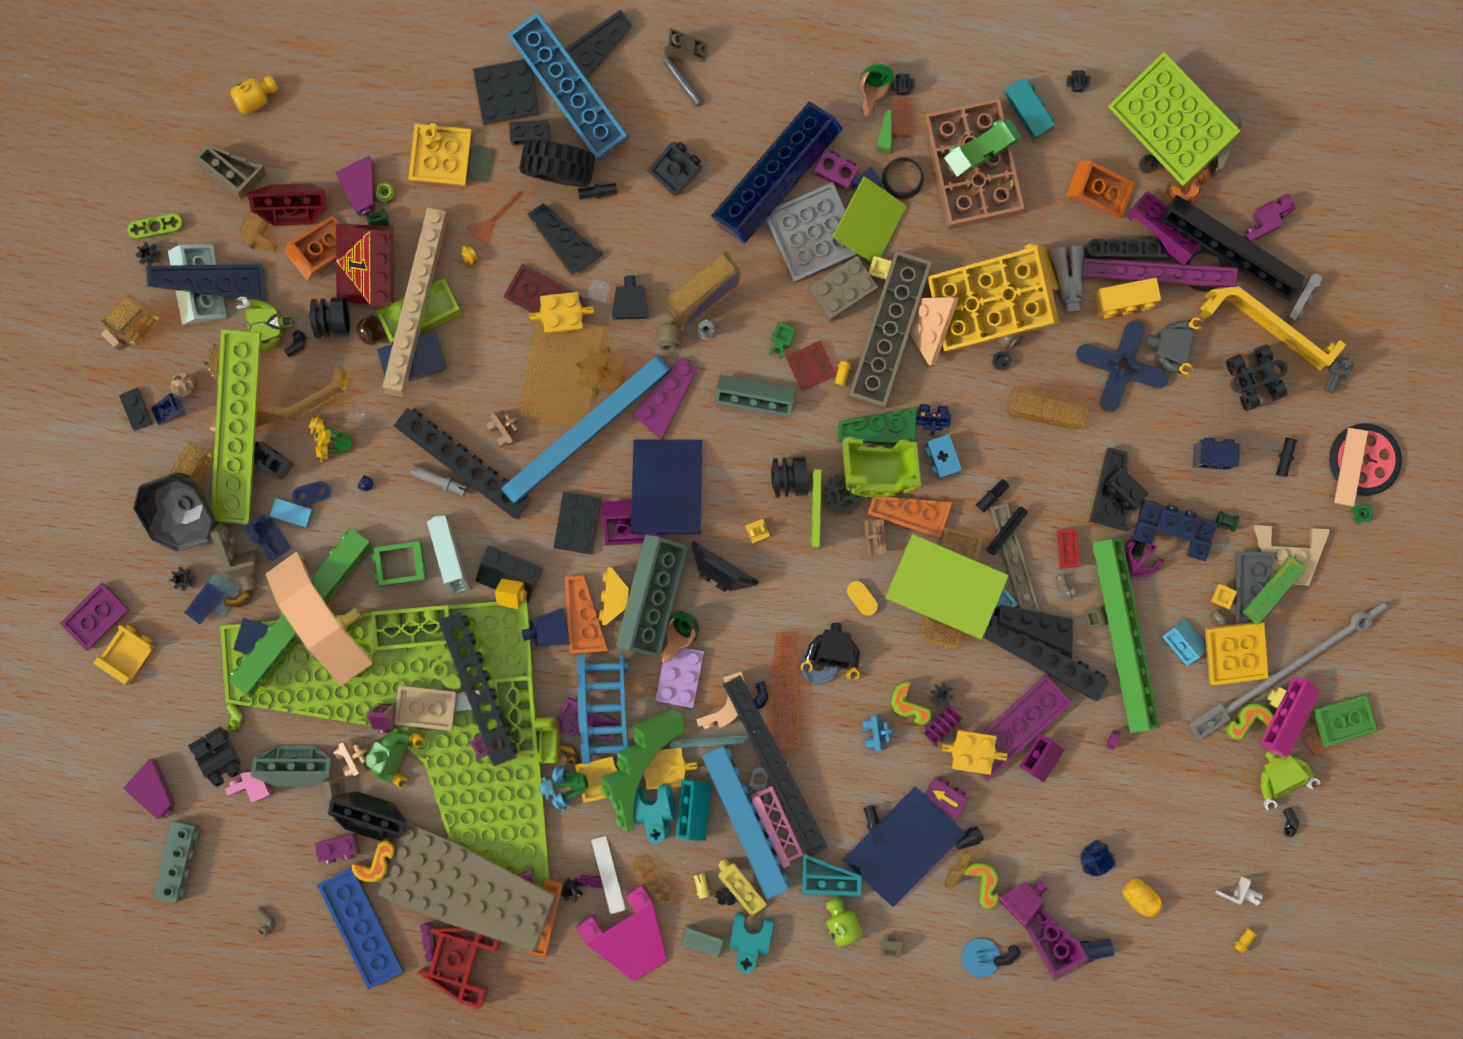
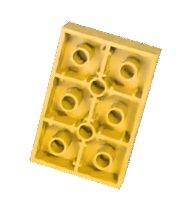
M1033 247L928 276L932 298H959L943 342L944 351L952 352L1060 323L1043 248Z

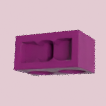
M825 150L814 170V175L829 183L833 182L835 186L848 192L859 170L856 167L857 164L847 159L845 161L839 158L840 155L834 151L828 152ZM830 161L834 164V167L827 169L823 164ZM848 170L851 176L844 178L840 172Z

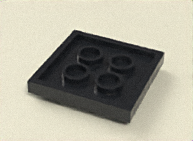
M525 59L473 69L483 125L539 115L531 67Z

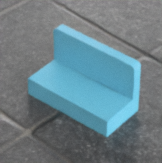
M1185 618L1180 620L1176 626L1162 636L1186 666L1200 658L1206 651V643Z

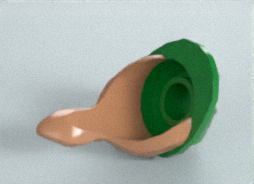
M872 64L861 74L860 90L865 97L862 105L864 117L874 112L875 102L888 93L893 83L894 72L887 65Z

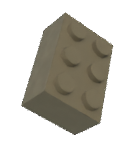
M855 256L811 285L808 291L828 321L831 322L875 293L878 286L860 259Z

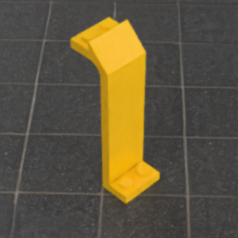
M1239 286L1211 290L1204 296L1208 300L1200 307L1202 312L1199 316L1205 320L1214 313L1222 301L1232 303L1319 371L1327 365L1330 366L1346 346L1345 343L1339 340L1336 343L1331 342L1329 346L1326 345L1321 350Z

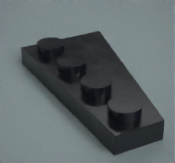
M620 9L568 46L566 50L588 78L628 32L632 24Z
M544 203L528 213L527 216L571 276L603 256L600 250L593 247L587 239L581 237L575 229L562 221V218Z
M1109 447L1106 450L1089 522L1127 531V509L1121 505V500L1117 496L1114 497L1107 491L1108 487L1105 485V482L1119 467H1122L1127 472V452Z
M999 605L997 625L1017 634L1023 633L1033 641L1037 642L1039 640L1048 644L1047 647L1064 651V654L1067 656L1072 655L1073 619Z

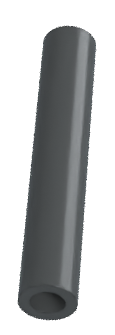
M670 56L666 57L663 63L697 107L702 104L703 99Z

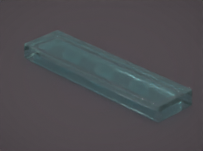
M748 735L673 739L670 741V746L672 748L745 744L748 742Z

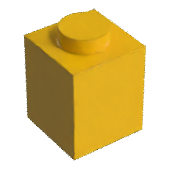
M501 579L495 590L496 603L498 606L519 609L527 596V592L524 590V582Z

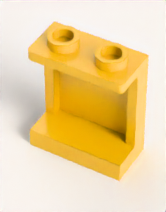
M127 624L126 626H118L119 631L102 656L97 657L93 663L124 685L132 683L156 647L152 644L153 640L146 635L140 636L136 633L137 629Z

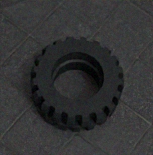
M529 139L524 143L519 169L522 174L543 181L574 187H588L591 184L596 158L594 153L579 147L547 140Z

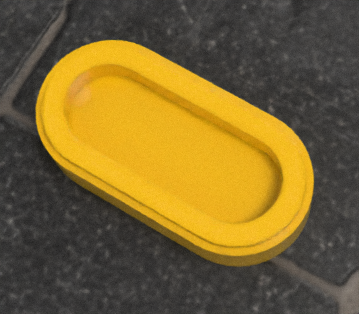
M851 582L847 587L848 597L861 614L865 616L873 615L878 607L876 600L862 582Z

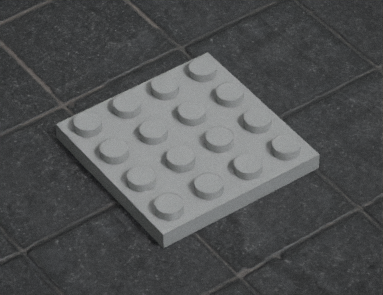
M833 182L763 212L794 283L858 255L832 237L845 213V208Z

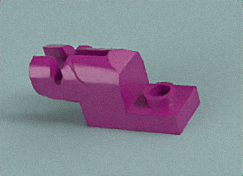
M1285 194L1279 197L1277 201L1273 200L1259 207L1253 214V219L1257 226L1248 229L1244 238L1252 242L1281 227L1284 224L1282 219L1295 210V204L1291 196Z

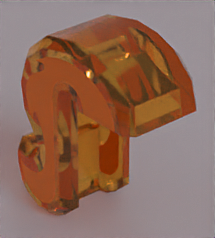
M1205 167L1186 185L1185 190L1167 185L1165 187L1167 199L1171 202L1177 194L1189 203L1194 204L1201 196V184L1204 185L1209 180V169Z

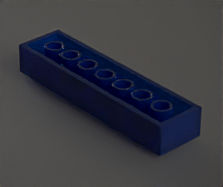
M809 101L713 212L711 217L717 225L745 244L843 130L837 119Z

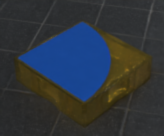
M725 251L665 300L667 313L683 330L741 283L740 268Z

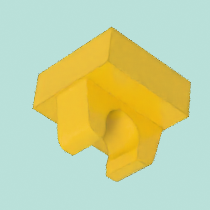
M763 519L745 526L752 544L770 537Z
M1218 584L1210 602L1230 609L1237 591Z

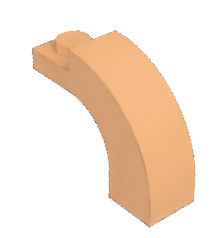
M742 672L723 677L724 682L741 675L744 681ZM728 696L725 706L720 711L696 720L698 726H703L704 729L714 726L715 721L718 722L719 728L733 721L738 714Z

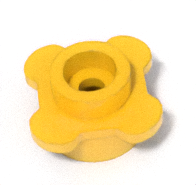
M430 123L428 127H421L419 130L426 145L441 139V134L438 133L435 123Z
M465 246L462 247L460 253L462 260L472 266V263L477 260L475 251L471 246L467 248Z

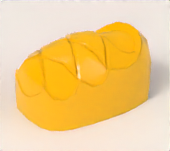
M1133 878L1123 887L1122 894L1136 912L1148 918L1156 917L1160 914L1163 908L1162 900L1156 891L1143 880Z

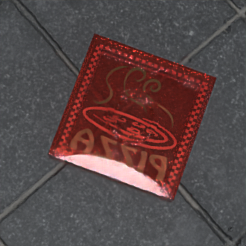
M821 341L786 356L801 391L836 376Z

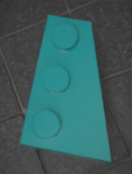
M803 854L801 895L860 897L861 876Z

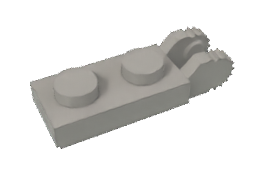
M1314 274L1307 279L1289 310L1285 321L1291 324L1296 320H1300L1304 313L1302 308L1313 297L1311 292L1319 287L1322 282L1321 275Z

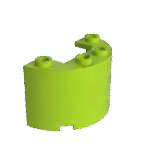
M847 437L843 440L845 483L847 491L852 490V494L862 497L896 496V493L902 490L904 493H908L921 486L917 442L900 440L893 448H885V446L867 447L862 445L863 440L856 439L855 437Z

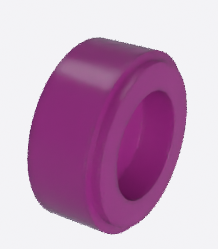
M1112 730L1107 742V748L1114 750L1120 732Z

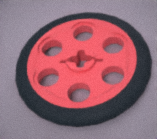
M1364 423L1349 427L1368 431L1367 436H1372L1375 439L1373 446L1365 445L1363 457L1368 455L1367 458L1372 462L1364 464V460L1362 461L1360 473L1366 476V480L1364 483L1358 482L1356 494L1368 496L1385 491L1395 482L1401 470L1402 456L1397 441L1384 428L1374 424ZM1348 428L1337 436L1330 450V468L1337 482ZM1382 449L1387 450L1389 453V457L1386 460L1381 459L1379 456V452ZM1378 467L1384 470L1382 478L1375 476V470Z

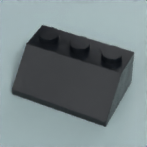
M488 545L475 581L495 590L501 579L524 582V590L527 592L526 599L529 603L543 568Z

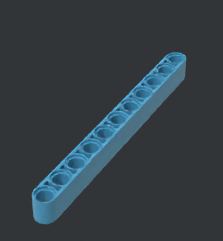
M660 355L654 357L505 484L501 490L513 504L520 501L671 371V367Z

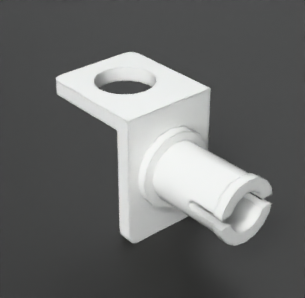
M1241 877L1233 897L1217 890L1215 891L1216 894L1240 905L1243 899L1255 905H1259L1261 901L1254 897L1262 900V894L1249 889L1251 880Z

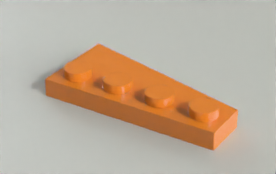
M873 497L867 514L940 539L952 502Z
M565 577L569 653L608 651L585 577Z

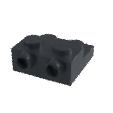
M676 141L671 142L647 170L674 196H677L687 183L692 181L703 168L700 165L701 160L694 154L692 156L686 152L688 148L680 141L678 143Z

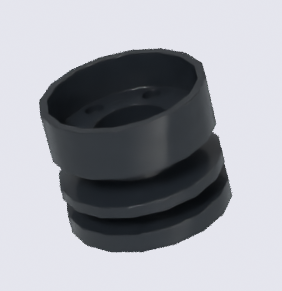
M345 296L332 297L330 306H328L325 298L320 299V304L318 299H311L309 319L315 339H321L322 335L325 338H329L331 329L335 337L350 335V315Z
M806 456L793 457L792 465L789 466L785 457H782L783 466H778V458H773L771 481L775 497H780V489H785V497H788L789 488L794 489L795 496H807Z

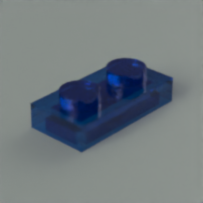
M207 582L184 613L198 624H202L224 593L210 582Z

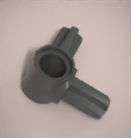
M1337 356L1328 367L1331 375L1325 386V391L1334 394L1341 379L1349 376L1354 365L1351 362V358Z

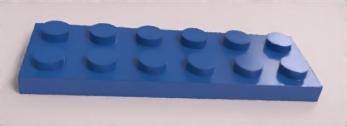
M352 867L317 884L367 989L369 990L404 972L359 878L352 871Z

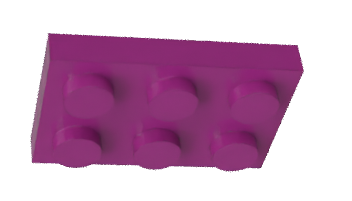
M100 583L60 624L86 651H89L130 610L104 583Z

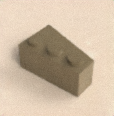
M209 144L194 157L197 166L240 201L266 174L263 165L252 163L243 157L234 156L230 152Z

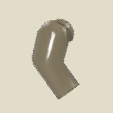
M1218 609L1211 614V617L1218 623V626L1229 625L1228 620Z

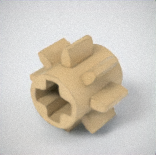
M185 373L174 375L173 381H170L172 393H178L181 397L188 396L192 393V389L195 388L192 376L187 377Z

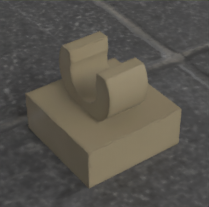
M342 779L324 782L321 786V789L325 790L326 795L322 796V798L327 802L331 800L332 796L344 794Z
M886 934L884 941H882L880 956L900 957L902 942H899V936L896 935L893 942L888 940V934Z

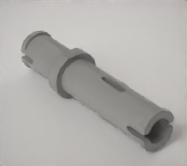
M415 464L412 467L414 470L410 472V476L439 486L444 491L449 490L461 496L465 495L464 491H467L468 485L454 481L452 477H444Z

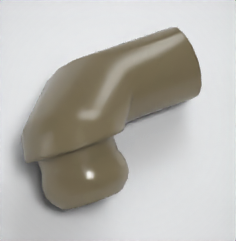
M1065 574L1056 576L1059 589L1067 599L1078 596L1075 587L1069 588Z
M259 907L254 912V915L261 920V926L258 930L260 936L266 937L272 932L273 919L262 907Z

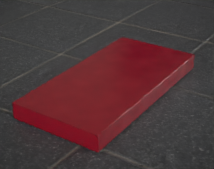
M521 264L503 297L531 313L540 312L541 308L540 296L573 292ZM579 295L580 304L582 307H586L588 300Z

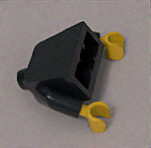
M831 623L830 630L825 629L822 635H817L809 644L805 656L806 661L801 663L800 668L802 670L804 664H809V673L813 668L811 662L814 661V664L846 669L847 679H851V673L854 672L855 679L857 680L860 676L856 670L859 667L860 651L852 640L851 634L841 632L842 625L840 623Z

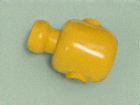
M266 76L260 83L255 78H249L234 86L230 91V95L239 111L244 115H248L265 106L268 101L266 95L276 93L279 88L272 76Z

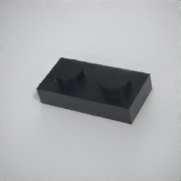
M138 388L119 395L134 431L153 424Z

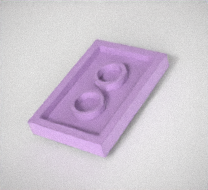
M689 648L679 649L672 660L662 664L655 701L689 708L694 707L704 651Z

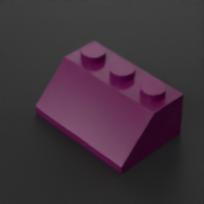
M660 499L602 502L605 546L643 543L645 534L662 538Z

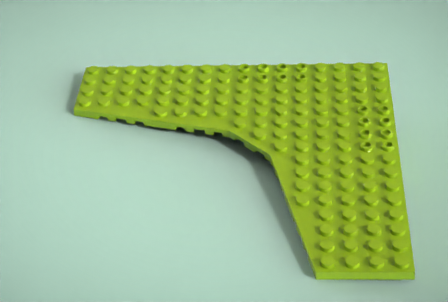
M527 599L525 602H522L519 609L498 606L496 602L360 613L361 618L347 626L348 629L345 631L363 651L371 654L373 660H371L372 665L341 686L311 654L299 638L251 698L228 680L231 678L230 675L233 670L241 666L246 654L254 650L256 642L267 634L268 627L276 621L220 626L226 703L371 726L366 712L377 703L396 704L398 686L455 691L457 693L465 692L462 683L459 689L445 687L441 680L432 676L431 667L436 661H440L445 652L449 651L438 620L458 612L467 615L470 626L467 627L470 633H474L477 644H474L477 652H481L484 662L481 664L484 670H488L491 678L488 681L491 688L494 687L498 696L495 699L497 706L501 705L505 715L502 717L504 724H508L512 733V735H509L512 743L515 742L518 748L517 758L494 767L489 754L481 759L478 758L470 744L471 741L481 736L472 709L455 712L452 731L396 725L390 732L407 733L409 736L417 732L424 739L418 740L422 747L415 748L412 742H409L406 749L410 750L424 763L450 840L467 847L483 858L493 861L498 866L510 870L515 875L533 869L536 885L542 887L544 879L550 880L544 799L541 791H539L540 783H542L541 762L538 759L539 737L538 731L533 728L537 712ZM458 628L454 631L456 639L459 640L463 637L462 629ZM467 646L463 647L461 655L464 658L468 657L470 649ZM470 665L469 675H476L477 667L475 665ZM442 666L438 668L439 674L444 673V668ZM477 683L475 690H479L480 694L484 692V685ZM484 701L481 707L482 710L489 712L491 704L488 701ZM494 719L490 720L488 723L491 730L495 727L498 728V722ZM497 738L498 748H504L505 745L502 746V738Z

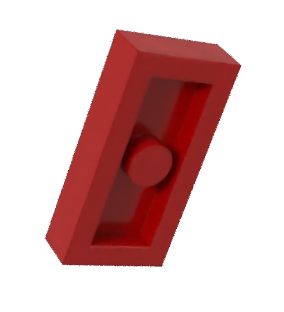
M1077 529L1057 530L1060 569L1079 568Z

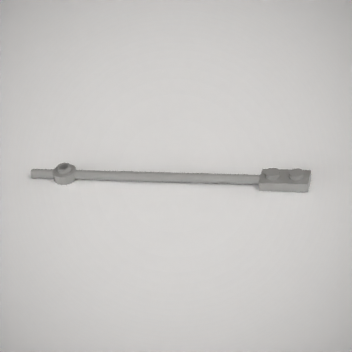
M1382 602L1367 613L1365 611L1355 613L1351 619V624L1226 707L1220 703L1191 722L1189 726L1195 738L1199 741L1231 720L1228 715L1229 713L1354 630L1365 631L1368 629L1372 619L1388 609L1387 605Z

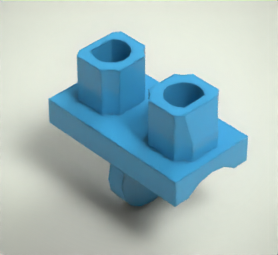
M882 715L871 716V718L863 720L864 731L873 730V737L865 738L866 749H875V751L885 750V742L891 741L890 734L895 733V729H889L888 722L883 723Z

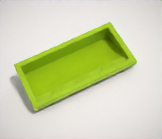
M445 278L433 283L431 286L420 335L463 315ZM404 298L392 303L391 306H386L376 311L391 344L394 342Z

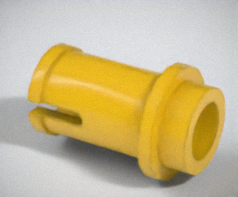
M840 361V364H837L839 368L834 383L846 386L848 374L852 368H850V363Z
M1246 928L1238 942L1235 941L1236 945L1234 948L1242 954L1248 952L1247 948L1257 934Z

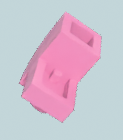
M251 772L241 773L242 781L240 779L234 780L229 783V787L225 788L227 796L246 789L251 803L273 795L270 785L252 777Z

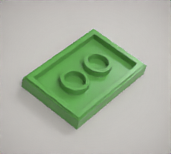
M1367 694L1313 709L1323 747L1378 732Z

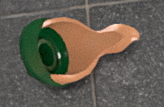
M676 611L671 616L666 630L668 647L663 651V663L672 660L679 649L687 648L697 639L699 625L697 619L691 614Z

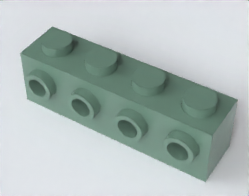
M720 375L715 403L790 417L795 388Z
M178 820L171 822L153 898L173 903L180 902L184 898L186 888H184L185 881L189 879L191 873L189 864L195 856L194 844L200 836L199 825Z

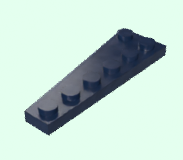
M262 264L162 265L145 267L148 287L233 299L246 297L248 300L266 301Z

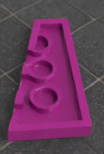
M682 357L632 415L662 440L697 369Z

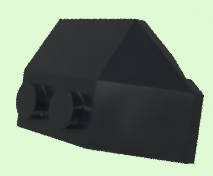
M693 541L692 548L698 572L701 573L699 577L707 582L713 580L717 583L716 587L723 592L727 590L731 592L758 585V580Z
M358 791L332 796L330 800L328 814L334 817L336 822L345 830L379 841H387L396 837L400 838L403 835L406 819L392 802Z

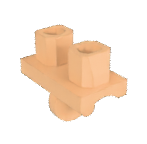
M352 739L338 745L339 748L334 751V754L338 760L346 759L348 765L343 767L345 776H356L367 770L364 764L366 759L363 755L368 752L367 748L361 750L358 744L354 745Z

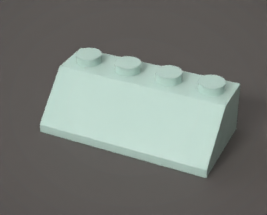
M213 244L178 245L168 251L170 265H217ZM176 291L182 325L203 324L227 318L223 297Z

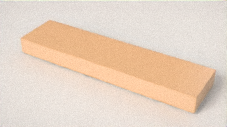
M1353 428L1347 429L1334 498L1335 504L1354 507L1368 431Z

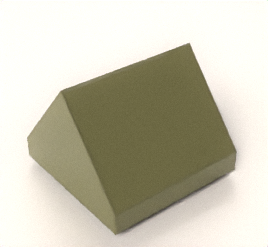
M1101 606L1085 611L1090 629L1106 625Z

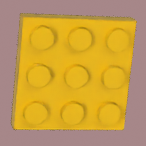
M415 124L409 181L466 187L472 130L437 126L441 139L426 145L419 130L421 127L425 128L429 125Z
M1263 621L1258 625L1254 622L1205 628L1208 675L1211 686L1268 678L1265 626Z

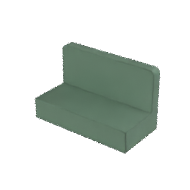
M687 925L681 945L718 957L724 938Z

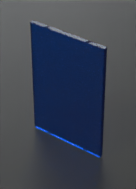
M634 440L631 534L701 535L702 440Z
M915 785L843 858V861L894 907L966 832Z

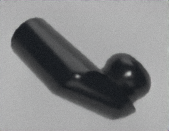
M301 330L293 332V344L284 349L289 358L304 348L306 337Z

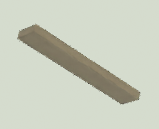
M1008 502L989 508L997 535L1012 517ZM1015 529L1002 545L1001 550L1020 609L1041 613L1020 540Z

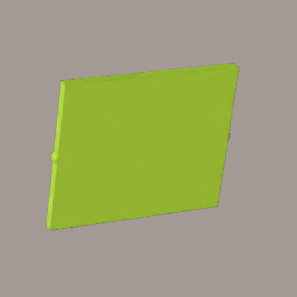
M863 177L832 237L851 249L853 253H857L871 263L874 255L882 256L907 206L868 178Z

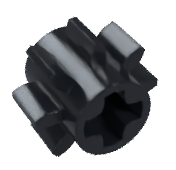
M1084 70L1072 71L1071 76L1067 78V87H1071L1072 92H1084L1086 87L1090 85V76H1086V71Z
M898 74L896 79H893L892 91L896 90L898 96L910 95L911 90L915 88V79H910V74Z
M144 242V246H137L139 251L135 256L142 258L139 263L144 265L147 262L149 266H152L153 262H159L157 257L161 252L155 251L157 247L155 244L149 247V244ZM149 252L151 255L148 257L145 254Z
M179 567L178 572H171L173 579L169 581L175 583L174 589H178L181 586L182 591H186V586L193 587L191 581L195 576L189 574L191 569H187L184 572L183 567ZM181 575L184 576L185 582H181L179 578Z
M945 683L942 684V687L934 684L936 689L929 691L934 695L931 701L937 700L938 706L941 705V702L948 705V698H954L949 693L952 688H945ZM939 689L941 691H946V694H944V699L937 698V695L939 694Z
M568 877L565 879V883H563L560 896L565 898V902L571 899L573 902H576L578 897L583 895L581 891L583 884H579L577 878L570 880Z

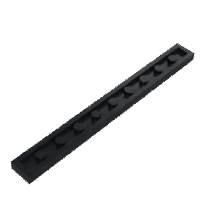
M741 675L723 683L809 855L812 856L828 848Z

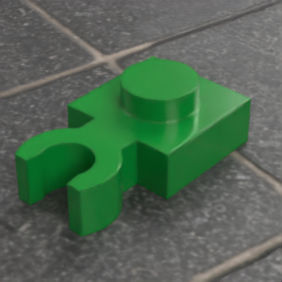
M777 322L771 339L776 344L770 348V355L773 354L775 349L780 350L779 358L783 357V346H790L796 328Z

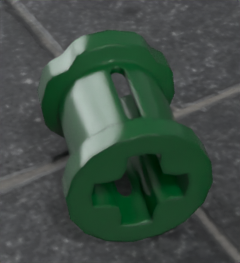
M381 209V212L375 214H366L369 225H390L385 209Z
M1219 511L1216 519L1217 527L1228 528L1231 532H1235L1239 522V516L1224 514V511Z

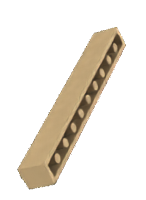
M431 208L426 210L382 386L385 394L404 397L448 222L446 211Z

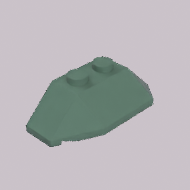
M276 745L260 756L253 758L251 776L274 787H313L329 777L331 758L315 745Z

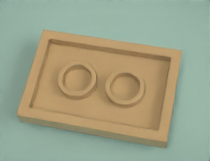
M398 686L394 725L452 731L457 692Z

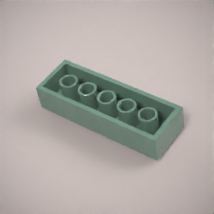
M645 534L616 647L659 658L689 546Z

